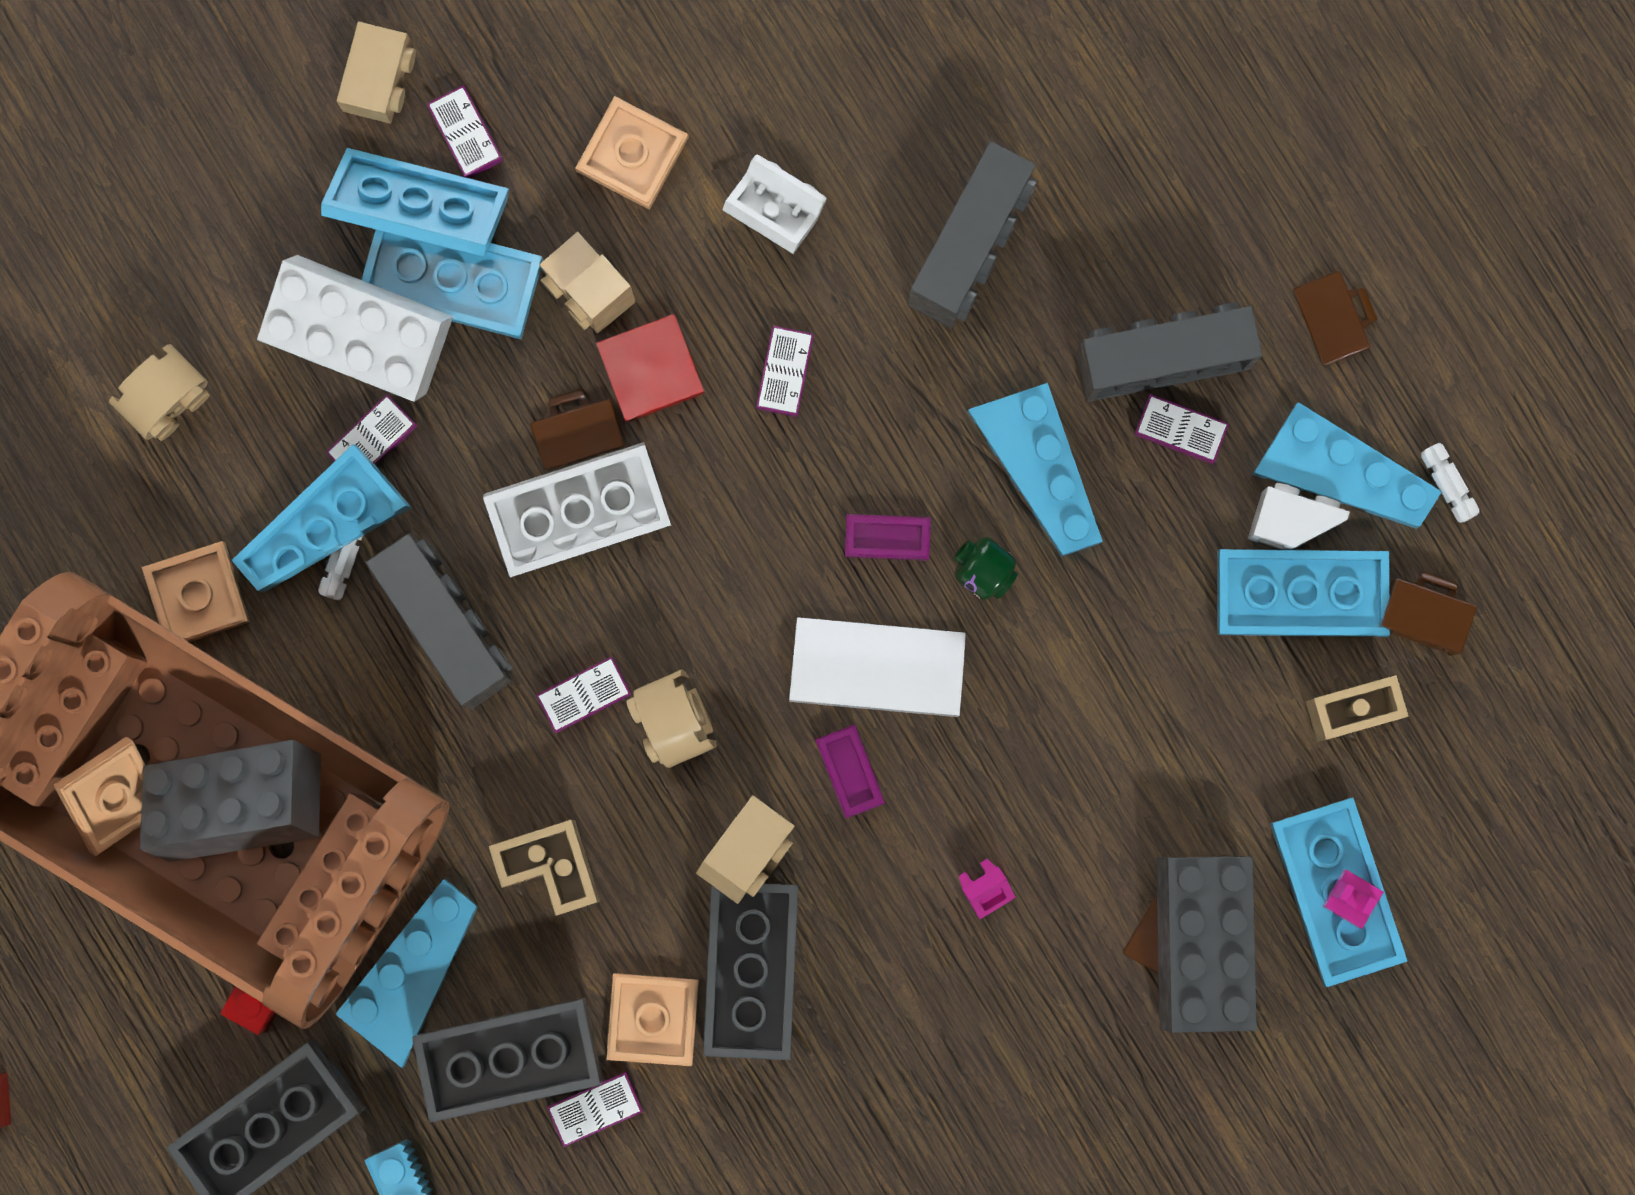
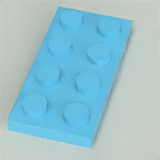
M347 148L321 203V216L485 257L508 201L509 188Z
M375 230L362 281L453 316L452 322L522 340L541 271L539 264L543 262V257L490 243L486 256L483 257Z
M1219 549L1217 551V635L1390 636L1389 629L1379 627L1389 600V551Z
M1348 798L1270 823L1323 987L1333 986L1407 962L1354 798ZM1343 870L1352 872L1384 892L1363 929L1355 927L1322 907Z

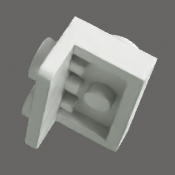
M755 155L750 162L747 173L727 198L722 210L794 254L817 222L826 202V197L813 186L801 182L782 170L776 163Z

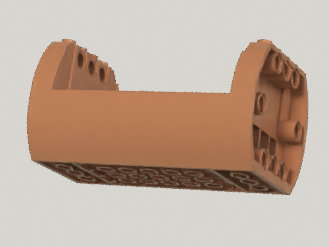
M64 572L45 581L22 600L0 635V841L262 1002L265 1007L299 1028L306 1029L317 1022L347 987L435 845L449 812V802L74 572ZM125 737L131 739L135 746L143 745L148 749L150 760L147 765L295 740L321 754L319 838L295 841L293 852L286 858L277 857L272 850V845L169 862L140 850V826L99 855L94 856L87 849L54 784Z

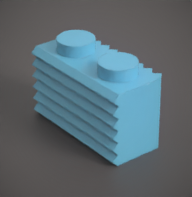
M406 1139L364 1160L379 1195H431L433 1188L427 1187L429 1180L424 1179L426 1173L420 1171L422 1165L417 1163L419 1157L414 1155L415 1149L410 1147L412 1141Z

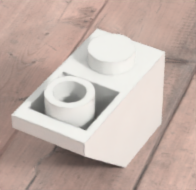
M1276 483L1274 488L1268 486L1261 493L1248 540L1280 550H1292L1348 520L1350 512L1340 509L1341 503L1337 500L1316 496L1314 501L1299 496L1300 490L1295 487Z

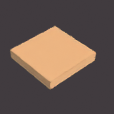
M614 96L575 169L576 172L650 210L689 136L674 126Z
M224 541L142 567L159 624L184 640L191 642L250 622Z
M128 737L123 738L54 784L87 849L94 856L99 855L141 826L143 766H145V763L134 742Z
M614 973L606 1060L692 1066L699 979Z

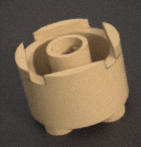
M171 344L162 348L167 353L166 356L159 360L154 354L151 355L122 382L118 389L124 395L120 399L112 396L109 400V403L145 440L153 437L155 439L158 438L160 441L165 440L179 426L175 419L185 409H189L191 412L195 411L210 396L205 390L208 381Z
M683 669L634 690V697L626 700L635 723L642 722L648 738L643 739V744L652 763L659 761L660 764H664L667 768H671L717 747L715 740L707 739L706 735L714 731L696 688L687 691L683 684V681L690 679Z

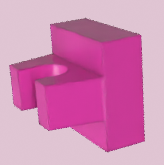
M988 859L980 863L985 875L979 879L971 880L966 872L958 876L962 890L979 920L1016 898L999 866L996 867Z
M1343 870L1322 907L1355 927L1363 929L1384 892L1352 872Z

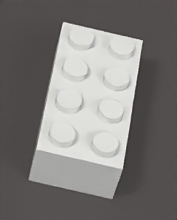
M296 255L282 261L257 340L415 402L427 394L453 316Z

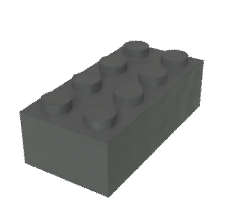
M990 141L910 290L909 307L951 329L957 318L965 322L978 294V291L974 290L976 283L985 285L995 266V261L998 257V254L993 252L995 247L999 246L1004 249L1018 217L1013 215L1015 210L1024 212L1035 191L1034 188L1038 180L1032 178L1036 164Z
M1238 302L1227 303L1214 307V313L1198 317L1197 311H1187L1173 315L1172 322L1156 325L1155 319H1147L1130 324L1131 330L1114 333L1113 327H1107L1089 332V338L1083 339L1076 352L1086 402L1250 370L1262 357L1252 306L1239 308Z
M407 534L365 562L461 706L472 710L513 682L508 675V672L514 669L500 648H497L496 645L492 647L488 645L484 637L490 634L477 613H474L472 609L466 612L461 605V602L467 599L453 578H450L448 574L441 575L437 567L442 565L443 562L431 544L427 543L424 538L417 541L410 534Z
M288 740L143 766L140 850L172 862L319 838L321 754L295 740Z
M1156 857L1160 1029L1171 1033L1257 1031L1253 857Z
M764 883L754 897L746 892L738 904L711 885L703 1056L790 1060L798 885Z
M586 997L412 1036L429 1123L599 1086L604 1082Z
M315 1039L296 1050L166 1147V1149L199 1195H252L364 1111L366 1107Z

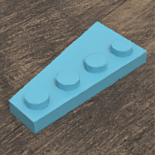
M1048 383L968 409L967 413L986 438L995 456L999 458L1010 475V479L1031 507L1033 514L1061 557L1103 542Z
M1299 402L1292 409L1252 473L1254 476L1274 480L1295 487L1300 491L1328 497L1339 501L1342 505L1347 504L1365 510L1367 513L1416 529L1422 525L1442 492Z
M352 444L232 561L257 591L265 593L412 507L358 446Z
M446 879L442 880L336 1013L339 1018L401 1068L405 1066L414 1045L412 1036L420 1033L432 1003L443 984L450 964L478 908L476 903Z

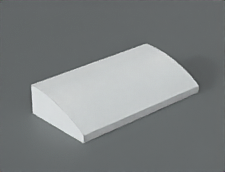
M644 442L483 495L510 577L671 525Z
M797 617L789 702L959 717L965 633Z

